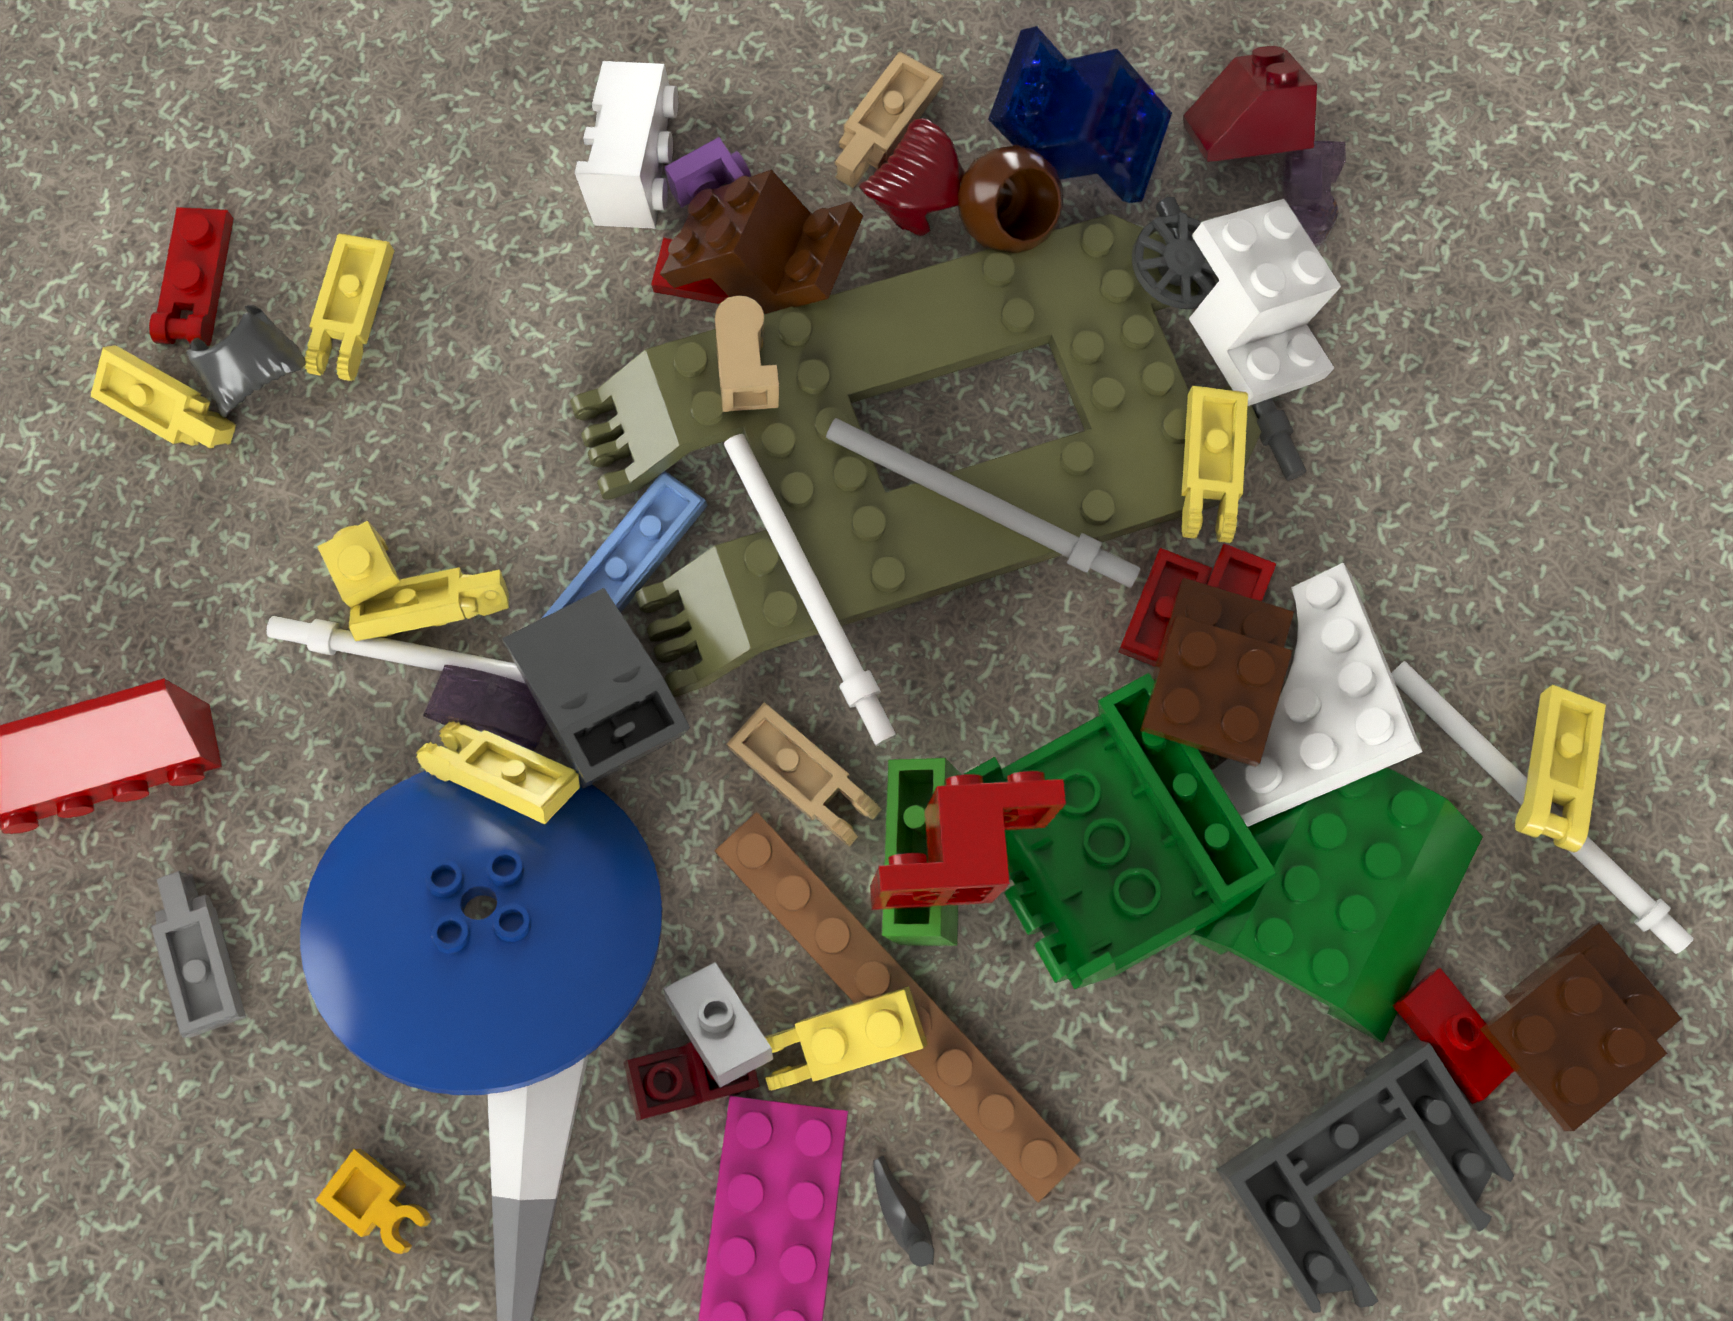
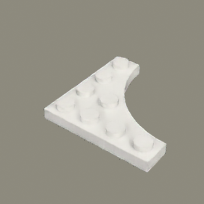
M1344 563L1291 587L1296 602L1298 618L1297 644L1294 660L1278 700L1260 764L1254 767L1228 758L1212 770L1247 827L1423 752L1353 577Z

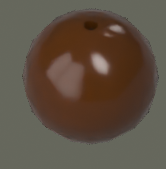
M1019 145L992 149L975 159L963 175L957 195L959 216L966 231L985 249L1008 253L1031 250L1046 241L1058 225L1063 209V185L1056 169L1035 150Z

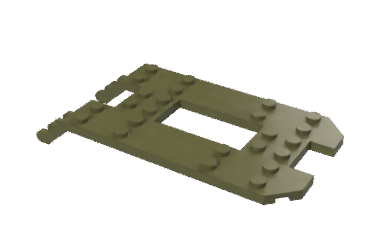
M1108 214L1053 230L1046 241L1031 250L1008 253L987 249L836 293L822 301L795 308L788 307L764 314V343L760 350L761 366L777 365L779 380L778 408L723 412L716 347V329L647 348L600 387L580 393L570 400L575 418L582 421L593 419L599 414L615 409L616 416L610 421L590 425L581 433L584 445L592 448L587 453L592 466L598 468L605 467L614 461L629 457L630 455L633 461L631 465L623 470L608 472L600 476L597 484L601 496L605 500H611L640 490L691 451L724 442L738 434H744L841 626L1061 556L1062 554L918 483L885 492L873 461L826 438L827 432L835 418L861 430L851 404L853 402L1049 344L1085 431L962 468L949 474L1077 537L1084 533L1100 542L1182 517L1186 497L1182 496L1189 390L1155 315V311L1171 306L1153 298L1141 286L1133 270L1132 249L1143 228L1118 216ZM1156 233L1149 236V238L1159 241L1165 246L1167 245L1162 236ZM1144 247V260L1157 258L1161 255L1152 249ZM1158 267L1147 269L1157 283L1162 279ZM1194 280L1190 284L1191 296L1197 295L1199 291L1197 282ZM1168 283L1165 287L1168 291L1181 295V286ZM1231 386L1220 388L1224 390H1232ZM1252 405L1247 406L1244 470L1261 434L1257 423L1258 418ZM1203 498V510L1220 504L1219 500ZM767 529L715 545L666 580L641 588L635 593L639 609L644 613L655 612L665 605L681 601L684 611L671 618L656 620L650 623L647 628L650 641H660L689 631L682 637L663 642L653 649L657 661L661 663L674 661L684 654L698 650L701 662L688 669L672 671L665 676L664 680L673 697L710 685L763 651L819 634Z

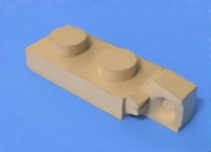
M898 52L844 124V134L839 141V147L843 149V152L835 161L837 166L836 179L854 188L870 165L879 169L888 160V157L894 153V149L897 148L906 134L908 126L913 120L921 117L943 87V75L904 53Z

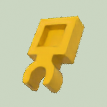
M353 1149L315 1199L360 1237L369 1236L377 1225L380 1228L383 1244L390 1251L398 1254L407 1253L412 1247L407 1240L400 1236L399 1225L401 1221L407 1217L416 1225L423 1227L428 1226L432 1220L430 1214L423 1207L416 1204L402 1205L396 1200L406 1184L362 1149Z

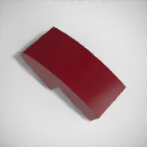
M692 1042L684 1046L640 1056L624 1062L637 1121L760 1087L756 1069L719 1087Z

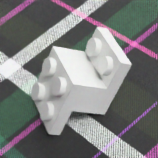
M1285 199L1201 222L1192 234V237L1217 275L1219 282L1190 316L1189 320L1232 390L1247 392L1248 406L1326 378L1332 372L1334 366L1307 324L1338 291L1341 285Z

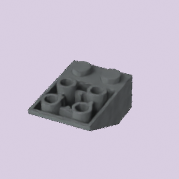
M605 588L502 638L571 768L579 774V783L583 789L679 739L690 729L663 676Z

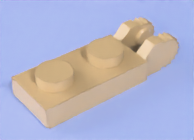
M765 702L726 744L735 755L812 821L816 818L848 846H851L858 836L849 823L842 818H838L826 807L833 797L840 791L863 816H868L872 820L882 810L874 800L849 780L850 775Z

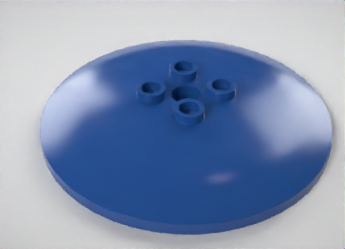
M423 771L399 782L364 806L342 828L320 860L307 891L300 925V951L304 975L318 1011L333 1034L352 1054L382 1075L410 1087L450 1095H486L519 1089L553 1077L575 1065L596 1050L627 1018L644 991L658 955L662 933L660 883L648 846L635 824L609 796L594 785L584 789L580 785V788L546 824H543L450 780L444 782L436 778L435 775ZM477 896L492 897L497 901V906L490 916L475 920L468 918L464 914L465 906L471 899Z

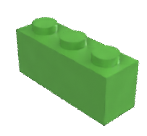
M946 758L888 760L885 865H889L888 857L904 853L926 854L927 863H929L925 809L937 786L946 785L945 779L948 777L961 775ZM958 905L883 909L882 936L899 945L957 946Z

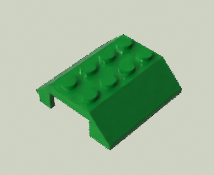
M1150 673L1099 699V716L1001 769L996 757H993L964 773V775L976 774L983 776V783L1008 782V775L1024 771L1044 772L1045 780L1063 779L1066 804L1045 828L1005 830L1009 880H1012L1015 885L1007 889L1004 894L1027 935L1042 931L1044 938L1036 942L1034 947L1054 983L1069 979L1074 989L1114 977L1214 922L1267 883L1277 873L1199 750L1140 731L1155 682Z
M1388 767L1248 826L1277 872L1276 876L1221 918L1190 934L1191 939L1220 955L1229 951L1328 1005L1330 1008L1327 1014L1380 1043L1384 1042L1398 1013L1392 1005L1408 992L1483 838L1447 798Z

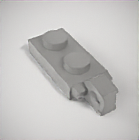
M177 871L158 878L157 883L165 909L155 912L156 924L152 925L151 928L180 1035H182V1038H191L245 1018L246 1014L216 908L213 907L210 896L206 894L198 895L192 874Z

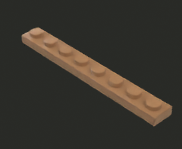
M757 812L714 850L853 1003L905 987L910 988L928 1045L923 1049L903 1054L902 1056L1037 1203L1081 1161L1076 1153Z

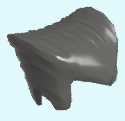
M255 305L245 306L248 313L243 314L238 326L233 327L230 335L221 342L208 348L201 339L194 338L189 345L190 349L186 352L190 363L197 371L200 379L205 382L206 389L211 392L218 412L224 418L234 407L243 402L246 396L251 395L254 390H260L264 384H269L272 380H278L287 373L299 371L306 365L299 347Z

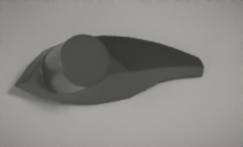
M884 1156L873 1160L879 1203L890 1231L898 1244L909 1255L914 1265L924 1267L928 1264L934 1265L932 1238L923 1213L911 1195L896 1181Z

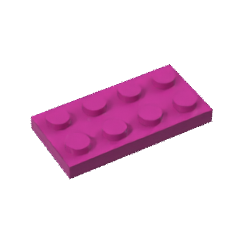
M729 1096L698 1321H823L849 1111Z

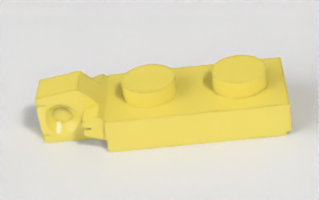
M116 345L102 348L91 391L92 398L172 444L183 442L194 446L200 442L208 448H214L215 445L225 443L227 445L231 444L236 424L222 417L217 412L208 411L210 401L201 396V393Z
M460 567L399 579L400 583L352 607L350 609L349 629L354 640L360 641L375 637H387L395 633L429 626H441L449 622L464 620L465 618L470 619L478 614L486 616L509 608V592L500 570L469 575L462 574Z

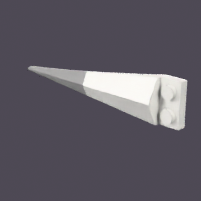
M589 1055L566 1070L538 1083L507 1092L488 1094L497 1321H532L557 1197Z

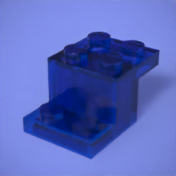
M1038 26L1020 31L988 120L1012 145L1035 150L1056 169L1060 180L1098 174L1123 202L1136 203L1143 201L1172 112L1118 49L1066 59Z

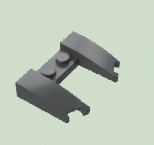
M1410 1039L1365 1069L1366 1078L1273 1140L1265 1136L1216 1169L1273 1258L1308 1309L1313 1313L1321 1312L1317 1294L1352 1290L1354 1302L1360 1308L1370 1307L1378 1302L1377 1297L1313 1198L1406 1134L1467 1222L1478 1232L1486 1228L1492 1216L1476 1206L1492 1173L1509 1182L1514 1177L1510 1167L1428 1042Z

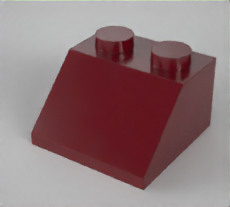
M1278 46L1258 47L1252 51V55L1235 57L1183 115L1184 128L1207 162L1314 148L1317 83L1284 48Z

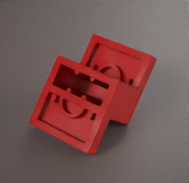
M1040 771L1013 773L1007 776L1008 782L983 783V776L976 774L956 775L946 778V785L936 787L925 809L929 863H927L926 854L904 853L888 857L889 865L878 866L870 885L872 910L992 903L1010 884L1005 830L1045 828L1066 804L1063 779L1045 780V773Z

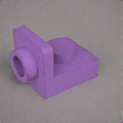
M720 137L664 167L671 193L681 208L688 205L704 189L713 190L724 184H731L739 177H751L748 166L740 153L736 151L730 154Z

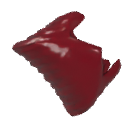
M921 118L912 121L897 148L894 149V154L888 157L887 163L882 164L868 180L860 184L859 188L868 198L874 200L879 208L895 222L896 226L902 230L906 229L915 235L924 236L931 231L930 225L925 218L926 214L958 206L957 195L965 171L959 162L953 141L945 131L930 120Z

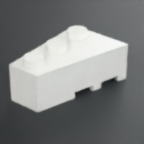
M603 61L592 102L593 111H597L595 127H586L583 137L584 144L592 145L588 162L577 161L575 175L595 226L655 229L657 210H666L667 180L666 178H661L663 164H670L672 162L673 137L672 133L667 131L668 118L677 117V86L669 85L665 64Z

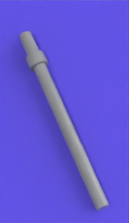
M838 418L833 420L827 432V439L1068 557L1067 564L1085 573L1092 569L1129 588L1132 587L1139 574L1140 567L1101 549L1102 542L1084 533L1077 537Z

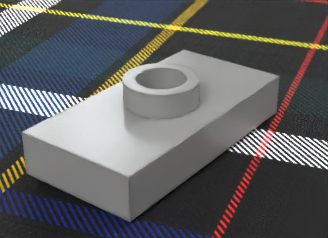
M716 962L663 988L666 1002L719 1087L773 1060L770 1044Z

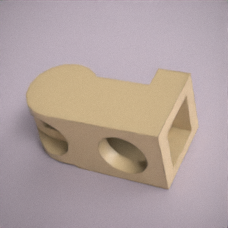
M747 296L729 297L720 303L715 313L723 412L778 408L779 380L777 365L761 366L760 350L764 343V313L762 307L755 300Z

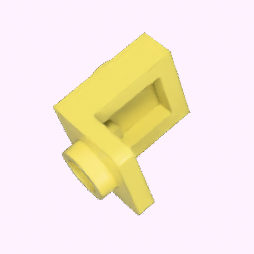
M368 521L358 526L345 527L339 530L331 540L317 546L342 600L350 608L400 583L399 577L386 553L389 549L385 540Z

